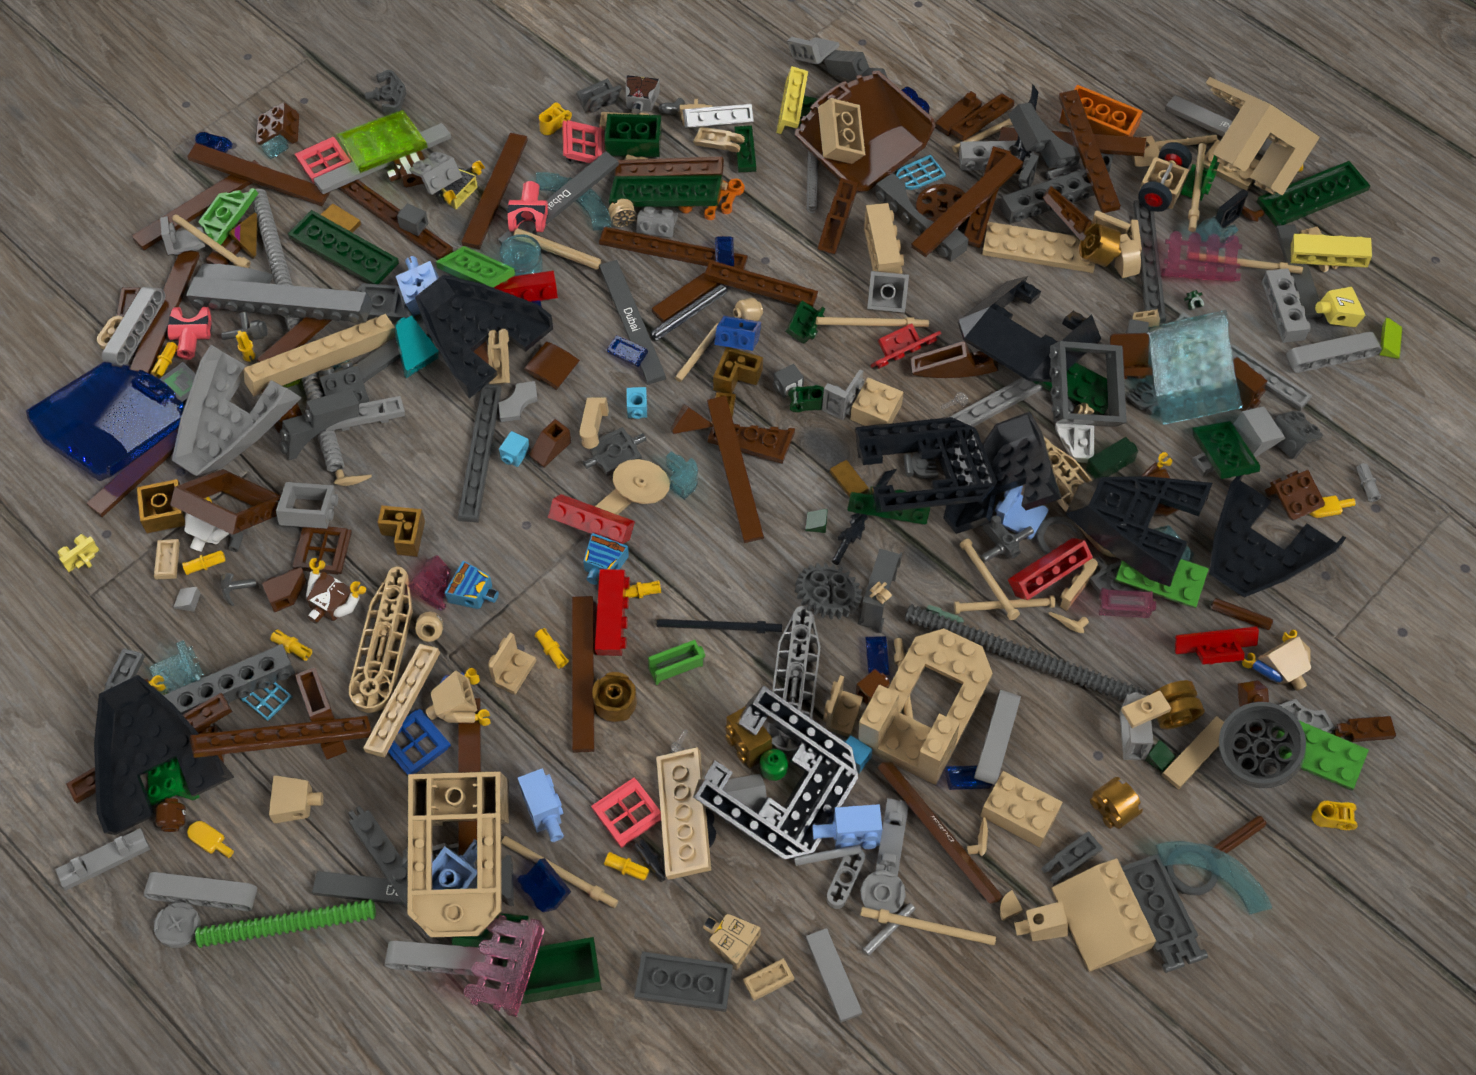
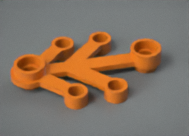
M737 178L726 182L728 184L726 190L721 189L719 202L723 196L728 195L726 202L721 204V212L723 214H730L732 212V204L735 197L741 195L745 190L743 182ZM678 206L682 213H689L695 207ZM709 206L705 209V219H715L717 206Z

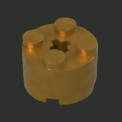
M1091 224L1084 232L1086 237L1084 241L1081 240L1079 254L1087 261L1106 267L1115 257H1119L1121 253V247H1119L1121 233L1101 224Z
M609 672L595 682L593 686V700L598 716L611 722L626 721L631 717L637 705L635 685L627 675L620 672Z
M1119 777L1112 778L1094 791L1093 797L1090 799L1091 805L1094 809L1099 810L1103 816L1104 824L1110 829L1113 827L1122 828L1143 812V809L1139 810L1138 805L1141 802L1135 791L1127 782L1124 784L1119 782L1121 779Z

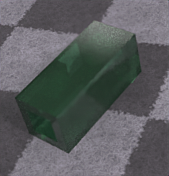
M1124 437L1089 458L1085 470L1094 480L1100 477H1109L1133 463L1139 450L1133 442Z

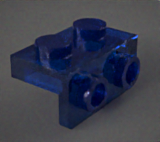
M545 858L539 859L526 875H520L517 878L523 891L529 894L535 906L542 912L556 910L571 893V890Z

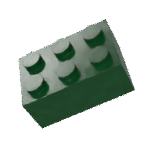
M607 113L605 131L606 152L611 156L660 157L661 115Z

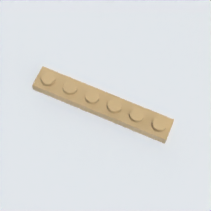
M419 644L363 747L366 753L385 758L440 654L438 648Z

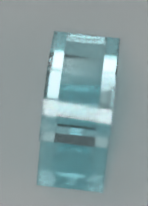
M1212 217L1202 221L1196 227V231L1193 234L1203 246L1211 251L1218 252L1234 239L1233 235L1239 230L1235 224L1222 228L1217 219Z
M671 451L666 456L667 467L674 472L669 478L670 489L685 500L694 492L698 485V467L694 459L691 458L686 462L682 456H677Z

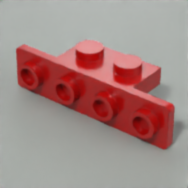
M912 323L877 340L885 357L872 363L870 366L871 368L877 366L880 369L888 365V360L892 358L897 361L905 357V352L910 350L913 353L921 349L920 345L926 343L928 346L938 341L936 337L941 335V332L938 331L920 340Z
M1246 627L1176 635L1174 651L1176 654L1196 652L1202 665L1244 660L1245 654L1241 647L1258 645L1259 629L1258 627Z

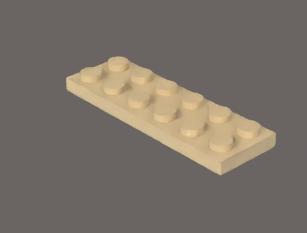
M988 222L982 255L1093 273L1095 263L1087 261L1080 256L1079 245L1081 240L1077 236Z
M696 747L658 756L656 759L666 877L670 880L711 871L706 807L693 798L698 780L703 777L700 750Z

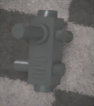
M992 516L991 523L983 525V530L995 543V547L981 555L980 558L984 563L998 554H1004L1007 559L1016 558L1021 553L1019 542L1033 534V528L1029 526L1014 535L1009 533L1001 524L999 516Z

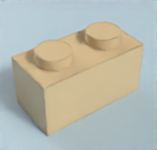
M1158 309L1136 312L1133 315V320L1149 322L1148 327L1159 326L1160 317Z

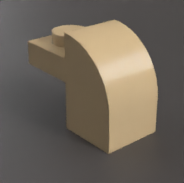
M1122 234L1119 246L1121 247V253L1115 259V268L1120 276L1125 278L1140 274L1141 255L1136 240H1130L1127 234Z

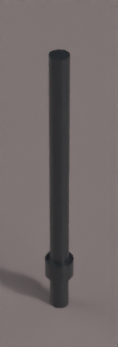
M657 619V627L757 631V633L763 634L765 632H782V624L766 623V621L750 623Z

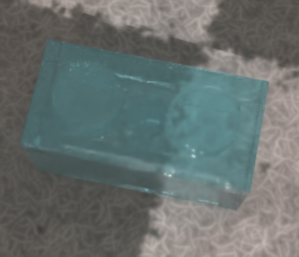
M279 134L263 144L262 148L264 154L272 159L288 149L289 146L287 140Z

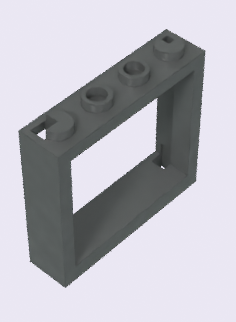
M1059 341L1051 345L1049 357L1051 358L1050 376L1052 378L1051 396L1053 397L1052 412L1054 423L1111 427L1127 423L1123 347ZM1066 351L1106 354L1109 416L1068 412Z

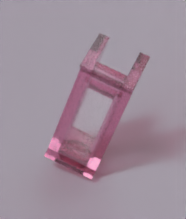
M1102 588L1099 594V600H1101L1099 615L1150 618L1152 612L1156 610V599H1153V591H1120Z

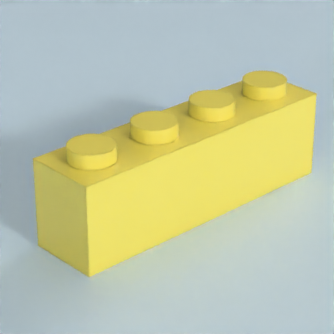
M1301 233L1294 234L1291 242V263L1368 268L1372 257L1371 238Z

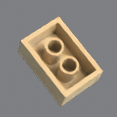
M833 98L820 105L818 113L823 157L852 164L865 156L860 105Z
M1003 771L983 806L981 817H986V820L1040 848L1063 802Z

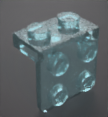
M184 640L176 643L180 654L150 667L152 677L160 675L164 678L163 682L156 684L165 685L166 688L163 691H158L162 695L200 680V676L204 675L199 663L195 664L193 660L196 658V654L192 646L187 647Z

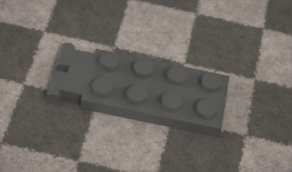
M1159 854L1121 866L1156 939L1153 949L1155 953L1160 952L1165 962L1162 964L1164 972L1167 973L1184 967L1185 964L1182 959L1184 957L1189 965L1208 958L1206 950H1200L1196 941L1198 937L1197 931Z

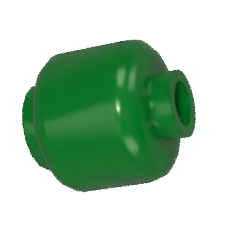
M779 749L765 751L760 758V772L763 777L770 781H777L786 775L788 759L783 751Z

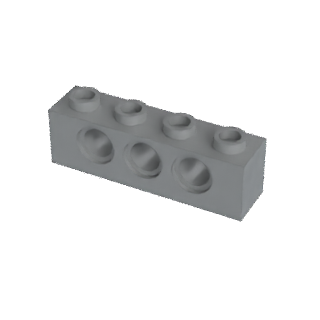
M1016 141L960 142V171L986 170L993 146L1011 151L1010 153L1018 158L1019 153H1017V147L1014 146Z
M1288 268L1266 271L1262 285L1282 343L1304 341L1311 327L1305 317V308L1301 306L1299 292L1295 289L1294 277L1290 275Z

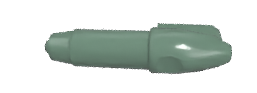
M928 605L926 608L927 612L932 611V614L938 613L940 617L944 615L946 619L949 617L951 621L957 620L959 624L964 622L962 617L945 612L941 608Z

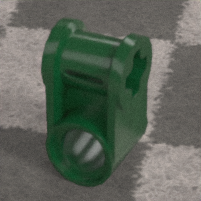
M796 386L788 390V395L791 398L789 408L792 412L822 410L824 388L822 386Z

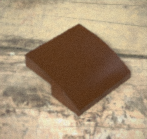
M546 341L524 370L538 381L542 379L557 390L580 360L564 349Z

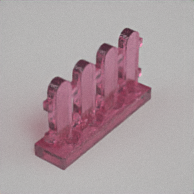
M1175 231L1170 234L1169 239L1165 240V244H1169L1168 259H1164L1163 264H1167V268L1162 269L1161 277L1240 281L1241 273H1236V269H1240V264H1237L1238 249H1242V244H1239L1237 236L1231 235L1227 238L1226 243H1220V237L1217 234H1211L1207 242H1201L1200 234L1192 233L1189 235L1188 241L1182 240L1181 233ZM1181 245L1188 246L1186 260H1180ZM1200 247H1207L1205 261H1199ZM1219 248H1226L1224 263L1218 262ZM1179 265H1186V270L1179 269ZM1198 266H1205V270L1198 271ZM1217 267L1224 268L1223 272H1217Z
M499 915V918H495L487 927L488 931L493 934L492 939L483 940L479 944L480 952L486 955L484 962H475L471 967L474 976L478 977L477 984H468L464 988V995L471 1000V1005L477 1006L478 1002L491 1004L494 1010L500 1011L502 1007L507 1015L517 1017L545 928L540 920L531 919L528 925L527 920L522 919L521 923L507 921L504 915ZM500 936L515 938L514 944L500 943ZM493 957L508 960L507 966L502 967L491 964ZM486 979L501 982L499 990L484 987Z

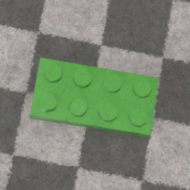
M465 246L436 261L437 268L460 279L485 284L493 288L515 275L514 268Z
M1181 559L1174 574L1172 584L1168 587L1148 579L1122 560L1115 581L1196 608L1209 568Z
M1299 721L1306 738V756L1301 769L1353 790L1369 750ZM1278 730L1275 738H1282L1284 733ZM1282 751L1279 754L1283 759H1288L1292 755L1289 751Z

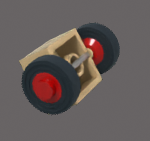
M1176 142L1167 143L1161 148L1158 158L1154 157L1138 193L1139 202L1148 210L1161 212L1167 208L1173 209L1187 179L1188 167L1192 162V154L1186 146Z

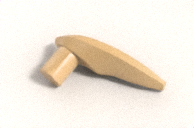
M339 469L335 472L337 479L334 481V484L341 486L355 485L371 478L372 475L344 476L343 470Z
M1049 612L1050 616L1078 633H1084L1083 628L1089 623L1086 617H1082L1077 622Z
M986 817L982 818L978 845L967 846L969 855L980 853L983 856L987 850L988 827Z

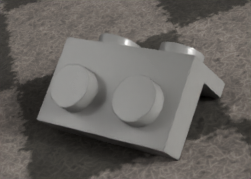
M644 207L637 216L636 231L637 233L672 238L678 213H674L669 209L661 211L655 210L653 207Z

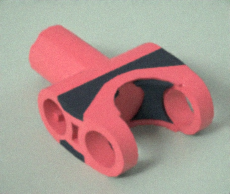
M527 181L523 184L521 200H509L507 212L510 232H515L524 221L534 222L536 224V232L544 231L548 216V202L538 200L539 184Z
M174 307L171 311L168 323V337L170 340H179L178 357L190 360L195 357L197 340L210 339L212 323L209 307H202L199 314L190 319L182 317L180 307Z

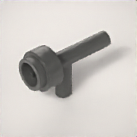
M247 312L239 313L242 329L221 333L222 339L226 340L236 338L238 331H245L247 335H252L257 340L267 336L268 329L265 321L261 320L251 321L249 326Z

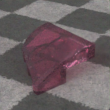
M436 555L425 562L408 586L425 602L442 611L446 608V604L443 603L444 594L448 588L451 569Z

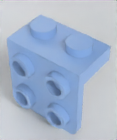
M1022 485L1006 491L1004 494L1006 498L1003 502L999 501L995 512L1001 518V524L1015 533H1019L1031 526L1034 533L1026 538L1032 539L1045 519L1048 508L1042 505L1025 511L1021 506L1023 495H1021Z

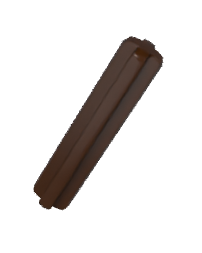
M1215 598L1212 602V610L1266 630H1270L1273 624V619L1218 598Z
M1262 816L1255 817L1212 847L1210 853L1215 859H1220L1263 829L1267 824Z

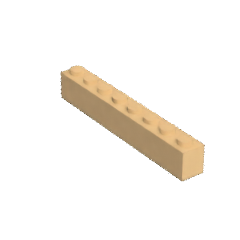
M386 314L366 321V323H360L245 367L244 383L253 397L262 394L261 390L266 389L271 380L282 386L380 348L395 337V327Z

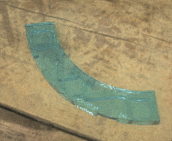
M536 172V183L540 186L539 191L556 192L572 179L571 177L559 176L556 173ZM590 188L576 202L588 213L593 231L603 230L604 226L611 228L607 208L601 201V198Z
M1186 841L1165 842L1156 845L1164 866H1195L1208 870L1226 881L1240 896L1249 915L1272 909L1269 898L1260 883L1256 881L1245 866L1227 853L1205 844Z

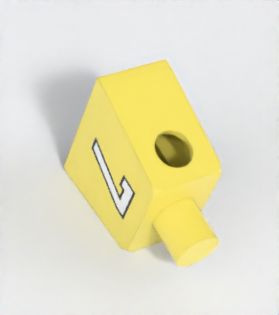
M1352 287L1328 291L1322 300L1317 302L1315 307L1317 313H1324L1328 323L1334 325L1356 327L1366 316Z

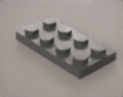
M642 952L634 998L637 1000L726 1012L733 964Z

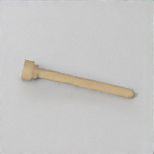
M173 215L172 219L174 222L234 263V266L250 267L251 261L245 257H237L179 215Z

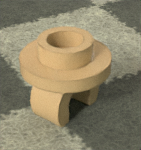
M1081 403L1075 407L1073 413L1091 415L1094 413V410L1088 404Z
M878 582L870 589L872 592L870 597L872 598L876 595L877 600L881 604L887 601L892 594L884 588L887 585L886 582L883 584Z

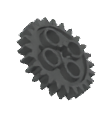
M816 563L815 568L809 565L808 569L804 568L802 573H799L795 583V593H798L797 599H802L801 605H808L807 611L813 609L814 615L821 613L822 618L825 615H829L831 620L833 616L841 619L842 615L847 618L849 613L854 614L855 609H858L862 598V590L858 589L860 583H854L856 578L849 577L850 572L843 573L842 567L837 570L834 564L830 568L827 563H824L823 567Z

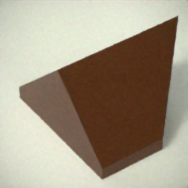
M684 404L671 426V432L677 434L712 427V423Z

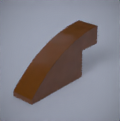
M965 341L911 357L912 374L922 377L963 378L999 371L997 361L981 351L973 353Z
M316 667L296 674L295 676L311 722L335 719ZM344 741L320 743L326 760L347 752Z

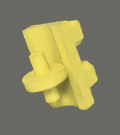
M80 534L74 540L75 548L70 550L66 546L58 550L61 563L70 572L76 567L79 569L84 564L87 568H90L92 566L90 560L95 557L94 554L99 551V548L91 537L87 538Z

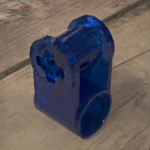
M200 132L195 136L196 143L227 153L233 146L232 142L223 136L207 132Z

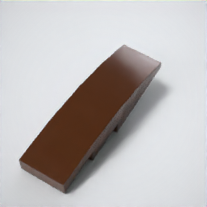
M840 178L836 196L834 195L830 212L826 217L818 245L819 250L836 254L859 186L858 182Z

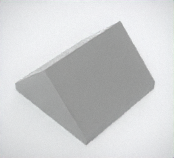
M871 271L867 309L905 313L909 274Z
M1265 407L1242 411L1233 424L1255 457L1285 439Z
M761 774L729 779L722 789L755 813L758 812L767 797Z

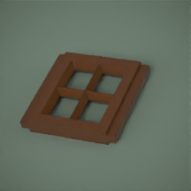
M330 526L327 529L303 527L292 568L298 569L301 567L303 571H313L309 563H306L309 550L320 551L316 564L317 567L320 560H322L324 551L335 552L332 566L325 565L324 569L320 570L319 573L342 574L352 530ZM313 533L324 534L321 547L310 546ZM328 535L339 536L336 549L325 548Z

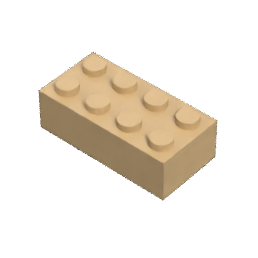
M888 203L866 205L864 232L873 271L902 274L901 266H904L903 254L899 253L901 249L900 240H896L897 227L893 225L894 213L893 210L889 209Z

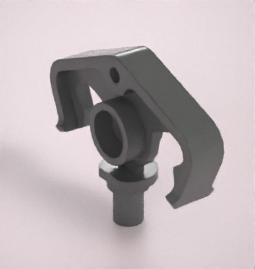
M392 70L376 74L379 83L387 78H390L391 82L389 85L381 87L380 90L376 87L372 92H366V100L375 98V100L380 101L379 97H382L385 101L394 100V105L383 103L382 110L384 113H398L406 96L405 85Z

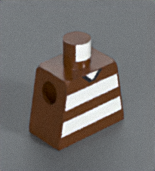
M415 146L394 157L395 169L386 172L390 182L400 179L406 188L424 184L421 177L412 174L409 170L415 162L425 160L419 146Z

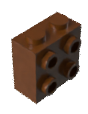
M1236 357L1224 367L1216 390L1241 411H1246L1259 406L1261 403L1260 397L1266 391L1264 388L1267 380L1245 361Z

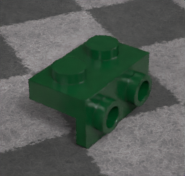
M804 301L799 302L785 332L803 344L809 339L813 340L818 333L816 328L819 326L816 325V317H825L823 315L825 308L821 307L819 310H816Z

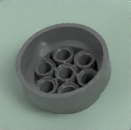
M1253 702L1239 707L1225 720L1219 735V749L1226 769L1238 781L1255 788H1273L1291 780L1301 769L1306 756V738L1299 720L1289 710L1270 702ZM1253 726H1259L1262 728V731L1258 734H1253L1250 732V729ZM1280 730L1284 733V736L1277 739L1272 736V733ZM1240 741L1247 744L1246 748L1242 750L1237 749L1235 745ZM1260 746H1266L1269 748V752L1260 754L1257 752V749ZM1282 751H1289L1292 755L1288 759H1283L1279 754ZM1247 761L1252 762L1254 767L1250 770H1245L1242 767L1243 763ZM1268 766H1273L1277 770L1272 775L1264 772Z

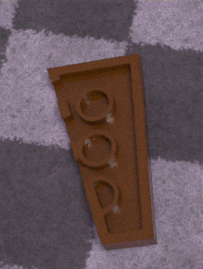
M734 424L742 453L783 464L794 437L795 428L783 430L771 426L768 429L758 428L757 425L740 427V424ZM712 426L708 436V443L718 445L715 430Z

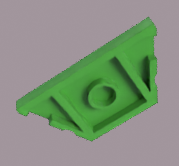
M251 188L246 193H242L240 190L231 193H219L198 222L207 235L221 245L259 193L254 188Z

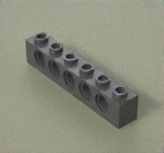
M1082 169L1004 195L1001 199L1000 209L1009 224L1047 211H1053L1043 199L1046 190L1050 186L1071 203L1094 196L1095 194L1086 170Z
M280 644L163 696L173 703L181 714L184 715L219 693L225 696L229 704L238 698L249 696L250 693L256 690L265 689L279 680L288 679L291 675L295 674V670L283 644ZM233 684L232 687L226 689L228 685ZM213 693L210 697L206 698L208 694ZM189 702H192L191 705L185 707L186 704H188Z

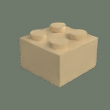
M867 378L851 407L850 420L864 426L892 423L902 406L904 392Z

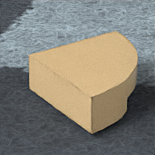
M1013 890L1009 891L1002 899L1000 905L1002 921L1023 911Z

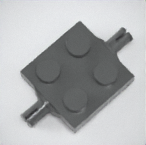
M621 427L600 437L599 444L590 449L593 457L583 461L586 469L597 464L602 468L605 475L609 476L613 474L619 464L627 460H642V455L638 451L637 445L647 441L646 437L642 433L632 438Z
M1101 556L1097 557L1095 560L1098 562V567L1101 570L1090 577L1089 583L1113 613L1125 606H1130L1137 615L1141 613L1144 609L1137 602V599L1147 594V592L1115 581L1122 560L1115 564L1107 565Z

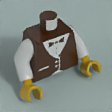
M312 558L309 565L313 571L310 572L306 593L308 604L312 609L307 615L308 619L317 624L323 616L331 621H335L338 617L340 618L352 613L360 599L359 594H364L366 587L360 586L358 590L360 582L354 581L349 587L325 572L319 573L320 570L324 569L325 562L320 560L317 567V558Z

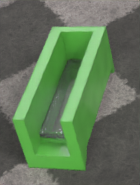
M693 640L648 657V669L655 684L658 685L665 679L699 666L703 667L705 652L702 646L698 647L696 641Z

